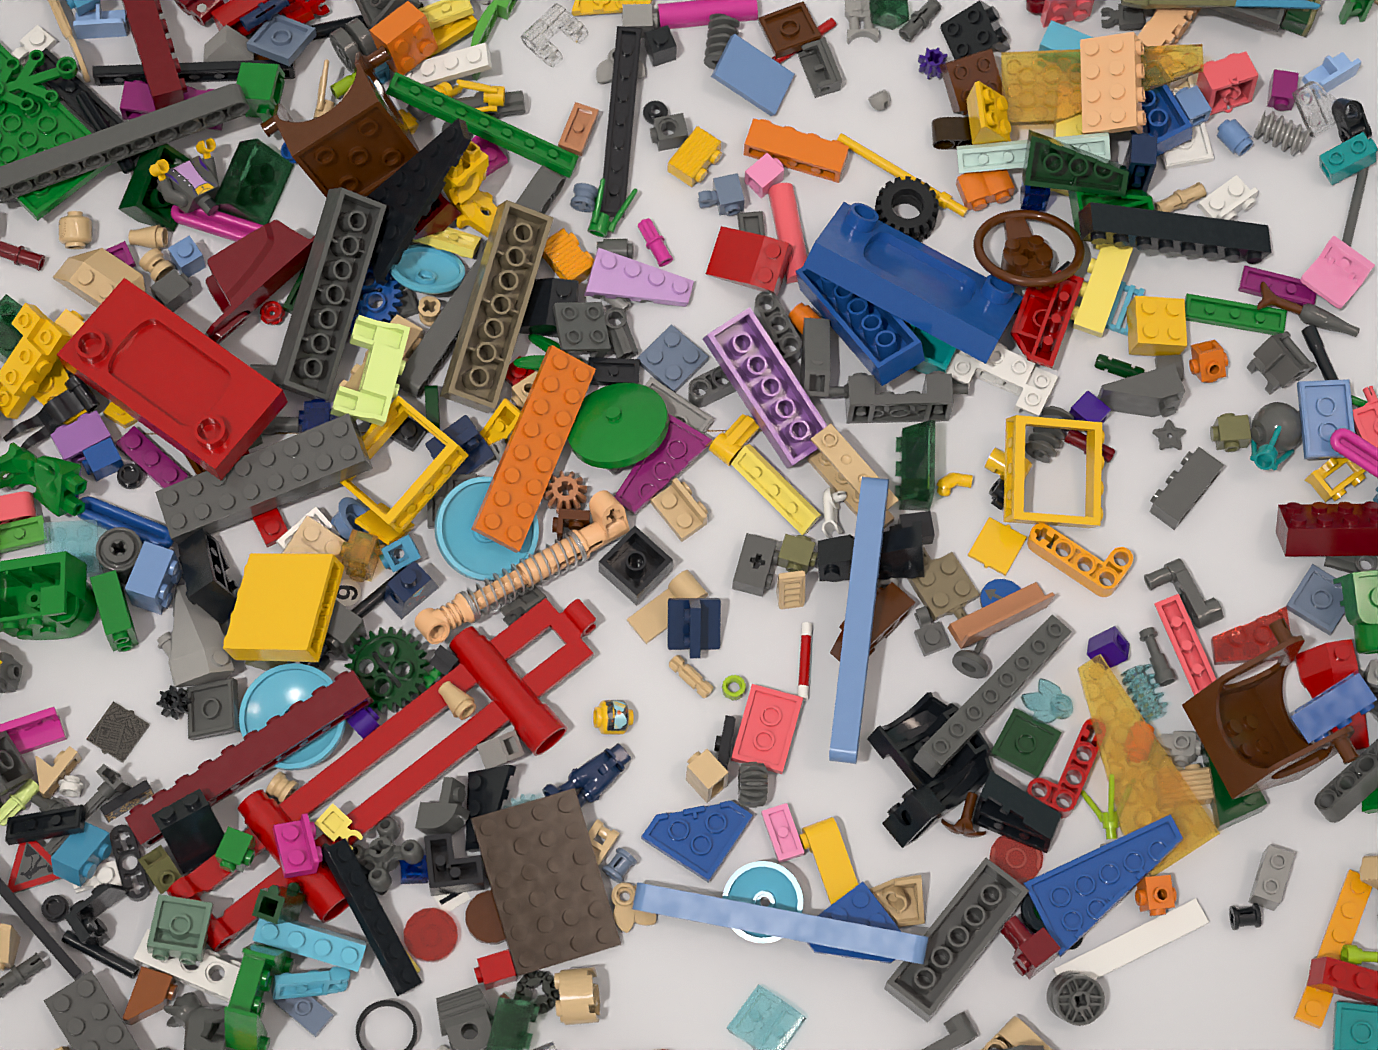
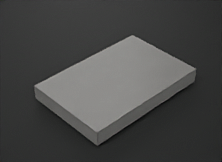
M651 377L644 385L653 389L662 397L670 415L700 433L705 434L713 424L714 418Z

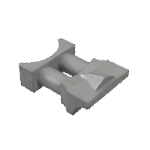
M845 0V17L848 19L850 30H847L846 35L847 44H850L851 41L859 37H867L878 43V28H874L873 20L876 15V0ZM859 22H864V29H859Z

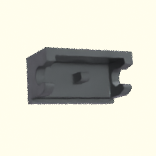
M823 37L820 40L803 45V51L798 53V57L814 97L817 98L840 91L842 78L826 38Z

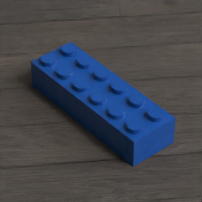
M805 267L795 271L801 292L824 319H830V326L867 370L874 375V378L881 386L925 361L921 341L902 319Z

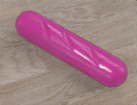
M175 205L171 208V216L178 224L235 242L263 226L220 211L207 216L201 208L191 213H185Z
M1346 428L1335 430L1330 437L1332 449L1378 478V448Z

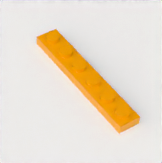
M1350 869L1347 872L1316 958L1331 957L1341 960L1343 945L1352 944L1372 886L1361 881L1360 873ZM1306 983L1294 1019L1320 1029L1333 993L1309 987Z

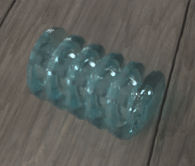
M1151 664L1135 666L1120 675L1124 677L1122 684L1129 686L1126 689V693L1133 696L1130 700L1131 704L1137 705L1134 711L1136 714L1141 715L1139 722L1144 723L1152 722L1166 715L1167 712H1164L1163 709L1169 705L1168 702H1159V699L1164 696L1163 692L1155 693L1160 684H1151L1150 682L1156 676L1155 673L1146 674V671L1152 667Z

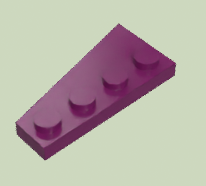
M669 414V428L663 442L652 454L634 465L614 497L625 509L633 514H637L713 442L712 439Z

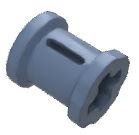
M618 847L616 850L617 854L608 865L602 867V871L609 878L621 884L624 874L631 865L635 866L637 861L630 853Z

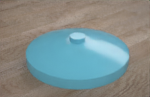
M476 477L456 486L441 502L435 518V539L441 555L455 571L476 581H484V578H487L489 581H495L493 573H496L499 578L503 577L502 568L511 573V563L516 566L520 563V558L526 560L529 558L528 554L533 555L539 536L537 514L534 516L521 550L517 553L471 530L493 477Z
M284 664L267 670L254 680L241 702L239 725L242 737L253 730H261L267 726L266 722L276 715L282 716L289 712V707L300 700L306 701L312 697V692L321 686L327 687L332 684V679L319 669L305 664ZM346 720L275 765L274 768L294 771L307 769L322 762L340 743L345 731Z

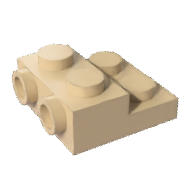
M307 515L281 554H333L340 561L351 544Z

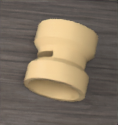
M158 248L149 250L139 262L140 267L150 273V277L155 283L175 269V266L169 260L164 259V254Z

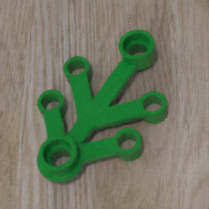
M33 50L29 53V59L17 79L8 83L11 75H15L21 70V65L17 58H8L4 63V69L0 73V103L4 101L17 106L25 115L32 114L35 111L34 101L29 97L21 98L12 94V92L20 90L43 99L48 107L57 106L60 101L58 93L55 90H46L36 85L59 77L64 79L74 78L78 72L75 59L69 56L62 57L57 61L56 68L32 75L36 67H40L45 63L43 52ZM34 57H41L38 60H33ZM11 64H16L14 68L9 67ZM51 96L55 97L53 100H47ZM26 104L31 105L29 108H24Z

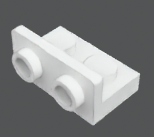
M1236 175L1201 200L1197 207L1206 217L1234 220L1238 212L1243 209L1247 211L1256 203L1255 198L1258 190L1256 187L1250 190Z

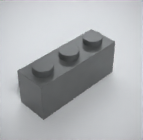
M1200 447L1194 453L1189 451L1180 463L1183 465L1180 471L1174 470L1165 481L1168 484L1163 491L1158 489L1150 500L1153 503L1150 513L1173 530L1177 528L1218 477L1224 466Z

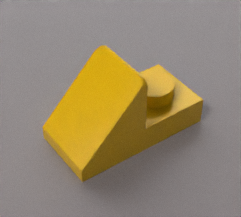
M507 398L503 399L480 432L488 445L503 438L507 443L521 413Z

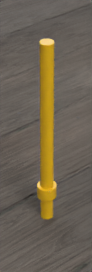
M843 133L838 136L837 140L849 146L851 151L896 178L900 177L901 180H905V176H911V180H916V177ZM930 186L929 191H935V199H938L940 207L943 209L948 208L962 217L966 215L968 208L953 200V196L944 191L941 193Z

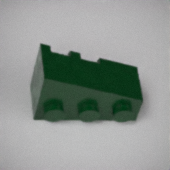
M1204 747L1202 751L1204 768H1209L1214 798L1210 806L1213 812L1215 833L1262 812L1267 806V802L1261 791L1236 799L1231 798Z

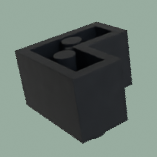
M451 833L424 836L431 896L485 890L481 856L454 859Z

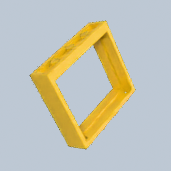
M398 395L390 404L385 424L379 426L372 423L367 432L362 436L369 459L377 453L408 416L412 417L446 447L388 513L351 482L356 476L343 480L340 483L395 531L401 534L469 455Z
M1021 415L1006 418L1003 522L1044 523L1052 526L1093 528L1101 525L1103 518L1101 496L1104 491V484L1101 481V472L1104 467L1102 444L1105 439L1102 422ZM1026 426L1087 431L1085 517L1024 512Z

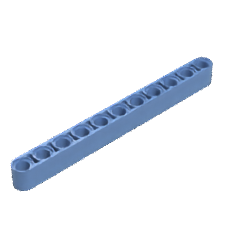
M862 477L829 761L857 763L889 479Z
M638 882L632 907L633 910L923 965L929 938Z

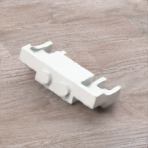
M1000 343L997 344L986 364L957 350L945 373L952 374V379L958 382L968 383V387L974 376L1019 397L1014 411L1019 413L1020 409L1033 414V417H1040L1058 379V376L1036 367V363L1028 361L1024 354H1016L1009 351L1006 346Z

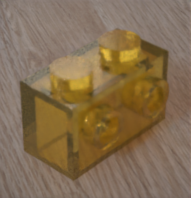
M352 529L348 542H343L340 556L343 557L342 564L345 566L346 575H349L350 579L357 582H364V580L372 582L380 558L379 555H381L378 536Z

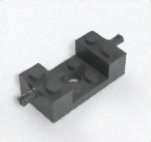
M934 371L926 374L922 393L919 391H908L905 394H895L891 391H885L875 394L874 375L855 373L853 376H848L846 385L830 387L829 397L845 398L846 424L949 421L954 403L953 394H968V383L953 384L952 374Z

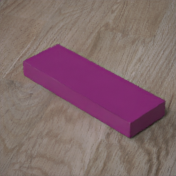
M1244 266L1238 289L1239 292L1262 297L1260 284L1264 281L1271 291L1281 298L1302 306L1307 303L1314 305L1317 293L1305 286L1300 279Z

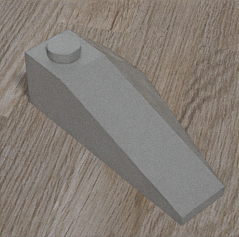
M186 585L176 586L173 606L174 624L170 639L172 640V646L168 662L174 687L201 685L227 679L233 673L234 666L231 656L223 649L224 635L218 621L197 604L193 605L188 600Z

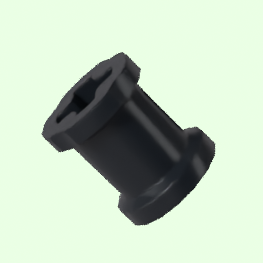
M1253 903L1251 907H1229V919L1232 930L1253 925L1256 928L1261 927V911L1257 903Z

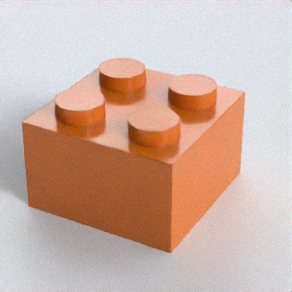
M409 1L405 2L369 30L376 48L378 49L383 45L389 53L391 60H388L386 63L394 73L397 72L405 75L439 49L426 15Z

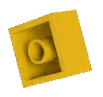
M1135 296L1126 311L1129 355H1180L1187 347L1185 300L1149 296Z

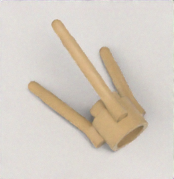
M328 59L324 61L313 119L325 114L335 106L334 102L325 99L329 67Z

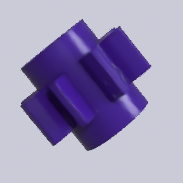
M939 47L931 50L926 48L925 56L919 55L918 62L921 64L919 72H924L927 75V79L936 76L940 78L941 70L939 65L946 63L948 55L942 54L939 51Z

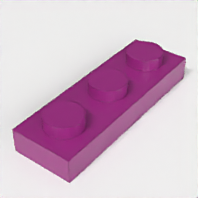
M135 426L115 443L120 451L138 465L162 489L189 478L178 465Z

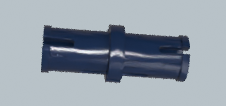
M269 0L264 4L261 2L257 5L258 8L239 19L245 30L249 32L265 20L267 22L272 20L273 15L290 6L288 0ZM271 6L274 7V8H272L271 10H269L268 12H266V13H264L263 15H261L260 17L256 18L257 15H259V14L262 13L263 11L267 10V9L270 8Z

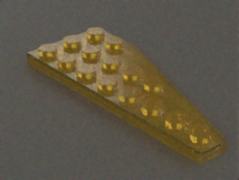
M1203 44L1144 46V55H1141V63L1144 65L1145 78H1142L1141 82L1145 92L1202 72L1204 68ZM1080 49L1001 52L1002 96L1008 102L1007 116L1011 126L1055 124L1082 114Z
M1101 654L1080 666L1077 671L1088 705L1107 781L1109 782L1110 774L1114 775V807L1118 815L1121 833L1125 836L1171 814L1183 837V841L1148 873L1152 877L1220 833Z

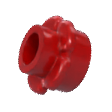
M268 301L260 309L261 320L265 324L272 323V325H277L282 321V317L285 316V310H283V307L278 302Z

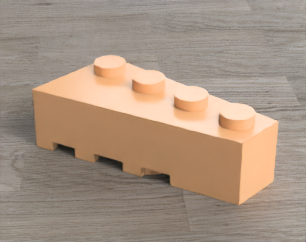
M1202 7L1155 10L1154 16L1150 21L1146 22L1142 31L1137 36L1144 44V55H1141L1143 57L1141 63L1144 65L1145 72L1154 68L1158 59L1173 50Z

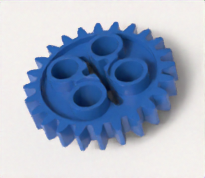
M371 262L369 263L364 283L370 278L375 279ZM391 273L387 274L386 280L388 282L384 286L376 283L375 280L370 286H364L363 283L356 310H359V313L353 317L349 330L351 335L358 315L388 323L392 321L391 315H399L395 307L403 305L401 300L397 299L402 297L403 293L398 289L401 287V284L394 279ZM376 301H383L380 307L372 308Z

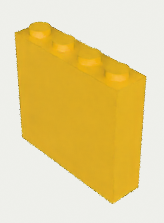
M250 553L248 562L244 567L242 583L237 592L234 611L231 613L228 632L224 637L223 649L235 660L319 662L345 566L333 554Z

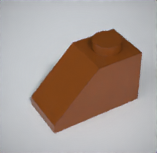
M141 966L123 1016L125 1023L133 1025L163 1010L164 1006L168 1005L169 1000L173 1001L178 989V985H175L174 977Z

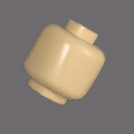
M69 211L67 216L59 220V241L65 244L67 249L86 248V245L92 240V221L88 217L83 216V212Z

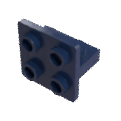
M464 415L442 431L469 455L452 475L471 474L495 456L467 415ZM435 437L425 443L433 460L446 447Z
M720 598L668 599L667 647L669 650H689V656L692 659L700 658L701 650L720 649Z

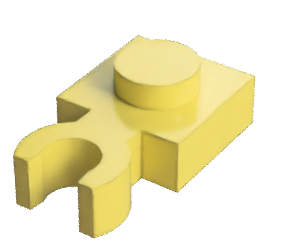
M333 803L314 822L315 826L333 842L338 837L341 839L346 838L347 841L350 836H355L360 841L363 839L360 832L347 828L352 823V820Z

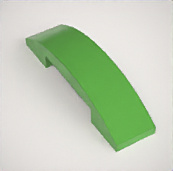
M493 0L477 23L471 46L485 43L497 18L500 17L508 20L517 0ZM481 72L472 74V79L477 81Z

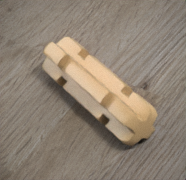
M676 655L670 660L669 667L675 673L679 672V676L690 687L696 688L697 693L702 698H706L712 693L713 686L707 680L703 681V677L689 664L686 665L685 660L680 655Z

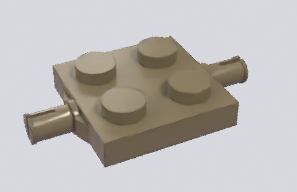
M923 547L924 577L907 578L923 605L926 606L933 621L952 614L956 616L957 620L967 616L963 608L980 595L953 552L932 560L925 547Z

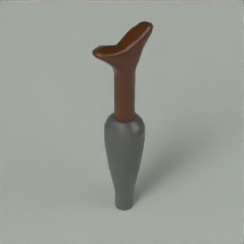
M1264 281L1261 282L1260 292L1262 300L1258 303L1257 310L1267 306H1276L1299 315L1300 320L1308 325H1315L1318 328L1357 337L1360 330L1359 327L1353 326L1311 303L1302 306L1274 294Z

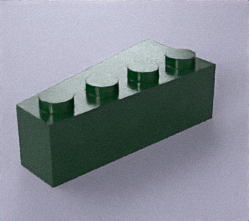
M1029 129L1022 174L1024 185L1125 197L1129 176L1126 166Z

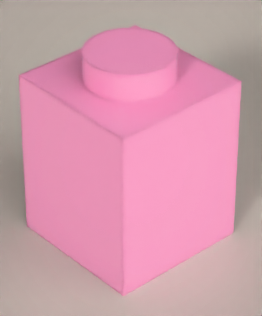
M766 153L745 171L744 182L762 199L768 194V189L771 186L783 181L784 166L777 158H772Z

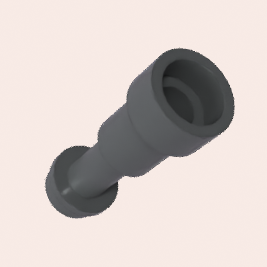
M1154 627L1141 630L1139 632L1140 641H1145L1151 655L1149 660L1155 673L1153 677L1157 687H1164L1174 683L1177 678L1174 670L1170 669L1164 653L1160 652L1155 639L1158 635L1157 631H1155Z

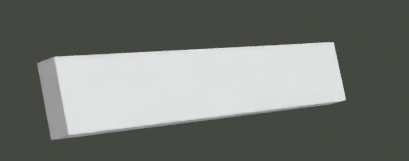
M1194 899L1167 912L1165 915H1161L1054 968L1053 972L1057 976L1065 971H1077L1097 980L1207 925L1209 921L1197 899Z

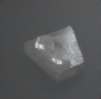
M1310 81L1291 93L1306 129H1311L1310 137H1317L1336 124L1331 109L1334 101L1337 99L1332 94L1326 93L1320 84ZM1346 108V111H1345V112H1346V115H1347L1348 112H1349V109H1348V108Z

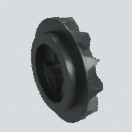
M533 971L524 974L517 983L516 999L521 1008L526 1012L544 1014L555 1006L556 1000L559 999V990L555 989L554 978L547 972ZM543 982L542 991L547 996L539 995L532 1002L533 992L529 988H537Z

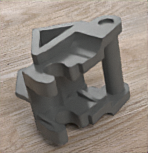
M1288 331L1283 334L1270 336L1253 353L1255 358L1247 366L1251 374L1258 369L1268 382L1265 390L1269 395L1279 385L1283 389L1294 380L1300 381L1317 367L1315 362H1310L1291 340V334Z

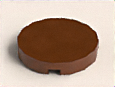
M491 890L477 894L469 902L466 909L465 922L469 933L482 943L498 945L505 942L506 939Z

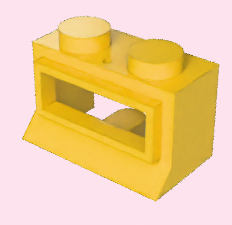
M1346 457L1331 458L1319 469L1313 471L1304 481L1312 485L1324 502L1331 498L1335 502L1347 493L1344 489L1351 483L1355 487L1366 478L1363 474L1366 470ZM1346 463L1354 473L1331 489L1324 479Z

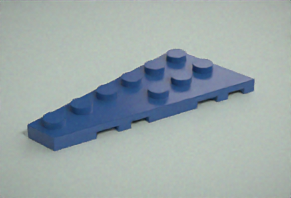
M1171 814L1024 883L1025 888L1029 890L1030 899L1046 931L1061 948L1058 953L1059 957L1066 953L1183 841V837Z

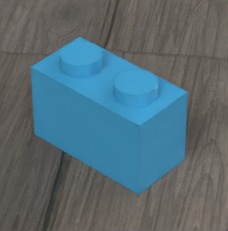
M85 822L84 832L69 835L51 857L53 874L81 887L87 879L93 877L98 865L111 854L110 833Z

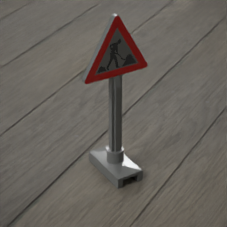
M105 764L96 771L104 782L97 788L98 791L84 805L86 808L85 821L106 799L109 800L117 791L123 794L133 788L119 778L121 775ZM69 835L52 838L44 847L38 841L20 843L8 882V887L11 891L18 893L62 879L53 874L51 857Z

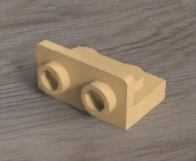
M674 478L671 486L651 499V504L681 542H683L707 525L708 511L700 501L696 502L691 496L692 491L685 482L681 483L677 478Z

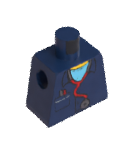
M413 561L387 583L384 602L402 620L434 593L439 586L416 561Z

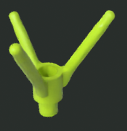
M1113 774L1109 775L1108 812L1102 813L1084 790L1080 793L1099 821L1102 822L1103 829L1106 830V839H1117L1116 828H1119L1118 821L1135 783L1134 780L1129 781L1114 812L1115 781Z

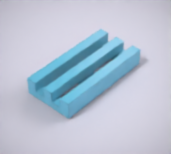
M1121 281L1105 328L1128 336V323L1126 328L1121 327L1127 306L1130 303L1132 294L1143 296L1145 289L1140 288L1139 290L1134 285L1128 286L1125 285L1126 282ZM1122 292H1128L1116 325L1111 324Z

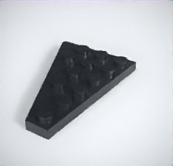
M456 119L367 196V198L387 205L370 259L376 283L384 286L388 282L386 276L393 264L398 265L404 251L407 250L417 233L414 230L422 215H428L433 202L436 201L446 184L443 181L451 166H457L462 153L466 151L470 144L471 138L464 120Z

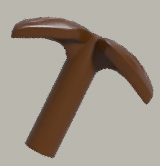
M968 792L961 819L953 825L942 818L941 823L952 833L963 834V836L970 838L986 835V831H974L971 821L978 795Z

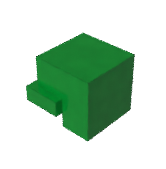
M241 62L236 84L242 87L249 105V110L245 114L246 117L261 118L265 122L273 116L275 105L280 103L285 84V73L279 64Z

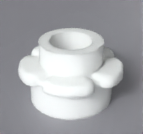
M67 775L64 779L58 781L59 793L63 796L79 797L81 790L84 789V784L76 776Z

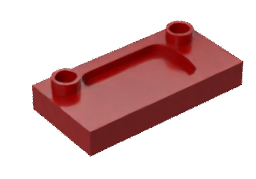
M123 278L57 353L64 368L220 481L288 403L281 388L126 278Z

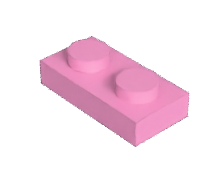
M785 803L761 811L778 863L803 856L805 852L788 804Z

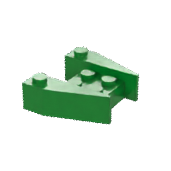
M254 942L242 950L244 956L230 1002L224 1009L225 1047L227 1050H268L270 1037H267L268 1033L261 1021L265 1003L262 1002L264 992L270 991L274 975L291 973L294 959L291 958L289 951Z

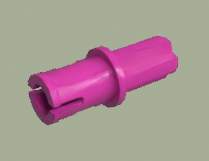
M651 219L641 220L638 223V228L646 241V248L651 250L659 267L668 265L672 262L673 257L663 242L664 237L659 235Z

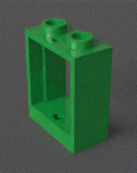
M116 570L90 577L105 635L113 652L117 650L118 652L131 650L134 645L139 643L125 592Z

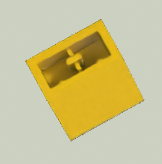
M975 82L966 99L972 144L1011 141V124L1007 116L1008 102L1006 98L982 82Z

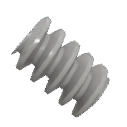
M1272 111L1268 116H1265L1264 112L1254 132V138L1257 139L1263 134L1264 143L1273 138V147H1276L1281 142L1282 151H1285L1290 146V155L1293 156L1297 151L1301 153L1311 129L1308 128L1302 133V124L1293 129V120L1284 125V116L1274 120L1275 112Z

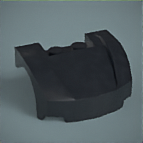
M927 692L902 716L888 725L878 726L867 740L882 759L891 756L916 789L924 785L929 787L947 809L940 816L942 817L966 800L968 792L975 793L982 787L990 771L994 772V770H992L988 758L991 751L979 731L934 778L913 761L921 747L959 709L953 703L944 704L933 697V693Z

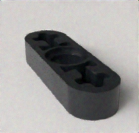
M118 825L111 830L110 841L122 884L129 891L126 895L130 900L135 902L143 901L150 893V885L146 872L138 861L141 858L137 840L129 826ZM124 832L126 836L130 835V837L126 838V843L129 849L134 847V850L124 851L121 842L116 841L120 836L119 833ZM128 856H133L137 859V865L132 870H126L122 866L123 860ZM136 875L140 886L144 885L140 889V894L130 891V889L134 888L131 876Z

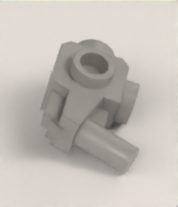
M1174 731L1173 734H1162L1154 739L1156 748L1148 762V766L1157 769L1163 756L1172 757V762L1175 766L1186 767L1189 763L1196 761V756H1202L1203 744L1201 740H1197V735L1194 732Z

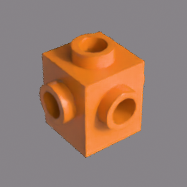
M1216 340L1191 345L1192 359L1189 360V367L1193 375L1195 374L1201 382L1207 383L1226 377L1225 367H1228V358Z
M1171 875L1144 877L1137 884L1135 901L1140 908V912L1149 911L1150 916L1165 915L1166 909L1175 907L1174 903L1176 902L1177 895L1175 888L1172 886Z

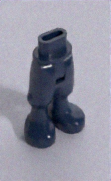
M617 743L611 749L606 748L579 768L572 769L568 776V781L557 787L553 784H547L542 789L543 794L546 797L573 788L575 790L581 788L577 797L582 808L586 802L592 803L599 800L600 794L625 770L624 765L631 760V757Z

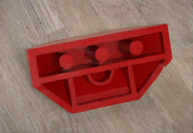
M1073 275L1067 280L1055 284L1052 288H1049V286L1042 287L1039 290L1035 287L1026 288L1010 334L1028 361L1051 369L1053 368L1084 278Z

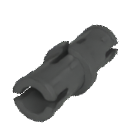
M928 0L919 11H914L911 19L899 29L901 38L910 42L921 29H925L929 25V21L941 10L940 3L937 0Z
M37 952L17 967L15 965L10 968L11 971L0 978V998L19 984L24 985L27 983L26 979L46 967Z

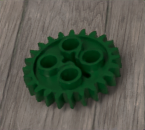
M379 627L378 635L369 631L370 639L367 640L362 636L360 637L362 645L354 644L353 648L357 652L355 654H347L352 659V663L345 664L344 667L351 671L353 670L358 675L374 700L368 707L370 706L374 711L378 706V711L381 713H385L388 707L394 713L396 705L403 709L405 707L404 701L412 702L414 700L412 697L414 693L417 695L422 694L418 687L419 685L427 686L422 677L429 676L430 673L424 670L423 667L430 665V662L422 659L428 653L424 649H420L423 644L418 640L414 641L415 637L411 633L406 636V632L403 629L396 633V629L390 627L388 633H386L385 629ZM394 646L393 654L385 657L386 650ZM374 652H377L382 662L389 666V671L401 683L400 688H398L394 680L386 674V670L384 669V667L374 658ZM373 663V670L369 674H365L366 666ZM409 666V673L401 677L400 673L403 667ZM385 683H389V689L387 690V692L381 694V686Z

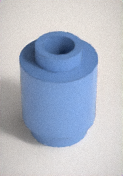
M1227 119L1217 128L1219 131L1217 137L1233 154L1236 153L1238 156H1241L1254 144L1251 140L1252 136L1236 119L1231 121Z

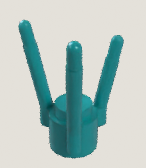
M1281 426L1276 427L1269 444L1260 446L1258 451L1257 443L1253 439L1251 440L1252 454L1250 460L1254 461L1256 466L1262 470H1269L1271 468L1276 470L1279 464L1294 453V450L1291 449L1277 459L1278 452L1274 445L1281 432Z

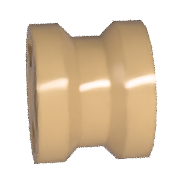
M280 771L270 781L266 794L270 797L275 796L278 798L279 803H281L297 791L299 783L295 780L290 781L286 778V774Z

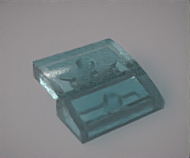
M758 984L727 1026V1029L731 1034L751 1045L753 1050H784L806 1018L785 1001Z

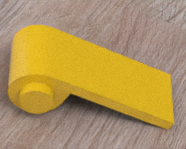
M833 817L803 827L802 834L799 835L804 850L809 849L813 854L827 896L832 905L858 885L839 828Z

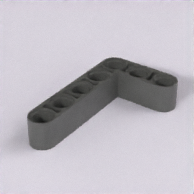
M768 291L759 293L755 298L754 314L787 365L790 366L800 358L801 338L777 297ZM762 304H768L772 308L764 310L760 306ZM781 325L784 329L777 331L772 326ZM793 346L796 350L789 352L784 347ZM718 366L691 380L688 388V400L694 406L701 408L736 392L722 368ZM724 378L728 380V383L722 385L717 383L716 380ZM697 389H702L706 393L704 395L699 396L696 395L694 391Z
M1373 687L1370 689L1377 700L1373 702L1375 707L1369 712L1378 722V688ZM1378 739L1316 795L1315 805L1329 822L1336 823L1344 819L1378 788Z

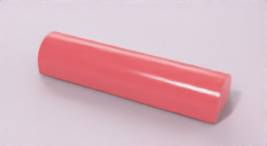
M779 183L768 189V195L777 239L788 242L793 247L785 272L787 284L798 282L795 271L803 267L807 259V252L793 185L790 183Z
M1179 594L1154 603L1192 692L1196 695L1214 682L1216 677Z

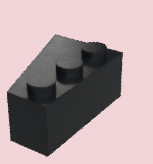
M990 771L979 796L972 823L1047 853L1062 814Z

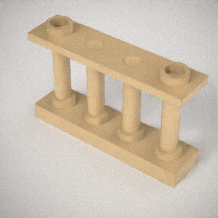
M829 424L811 438L812 443L818 450L808 457V462L835 492L846 491L847 498L843 502L857 516L862 477H879L832 424ZM889 488L884 528L890 525L895 518L888 509L899 501Z

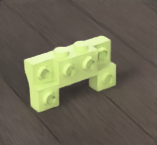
M358 315L349 343L369 349L358 391L339 386L330 414L341 417L349 413L355 421L360 419L379 426L385 424L391 400L396 399L400 384L396 383L397 377L402 375L406 361L402 360L410 327L377 321Z

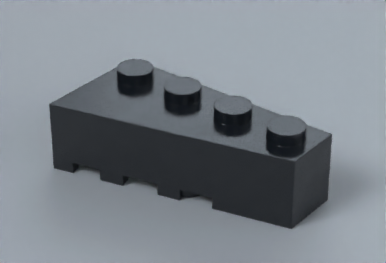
M922 520L912 522V526L901 528L900 525L890 526V531L883 532L878 579L887 580L891 577L913 579L924 577ZM851 534L818 540L819 581L835 582L850 580L854 537Z

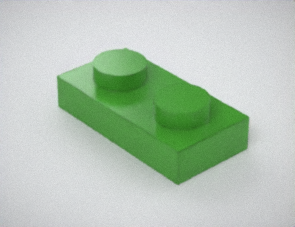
M42 515L0 525V554L49 543Z

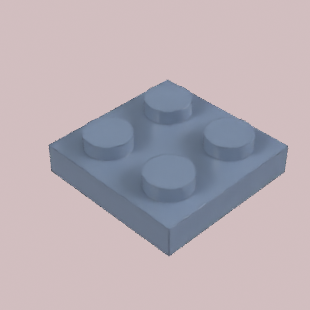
M275 14L272 16V20L266 21L246 43L247 49L258 55L290 66L316 37V28Z
M671 324L636 359H640V366L658 382L676 393L709 360V356Z
M1312 564L1285 609L1330 636L1345 613L1344 607H1340V601H1343L1341 584L1333 583L1334 576Z

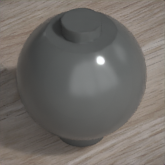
M1283 402L1266 404L1257 411L1253 418L1250 430L1253 441L1258 446L1269 444L1276 427L1281 426V432L1274 447L1278 453L1290 451L1302 438L1300 412Z

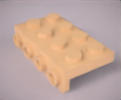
M1134 32L1080 40L1083 135L1105 132L1116 133L1135 130L1137 134L1143 133V126L1146 125V114L1142 110V102H1145L1146 95L1141 79L1145 78L1144 65L1141 63V55H1144V44Z

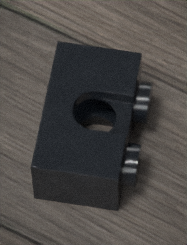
M927 785L917 790L914 787L909 789L902 796L904 801L891 807L887 811L889 814L888 818L882 823L902 848L916 841L947 810Z

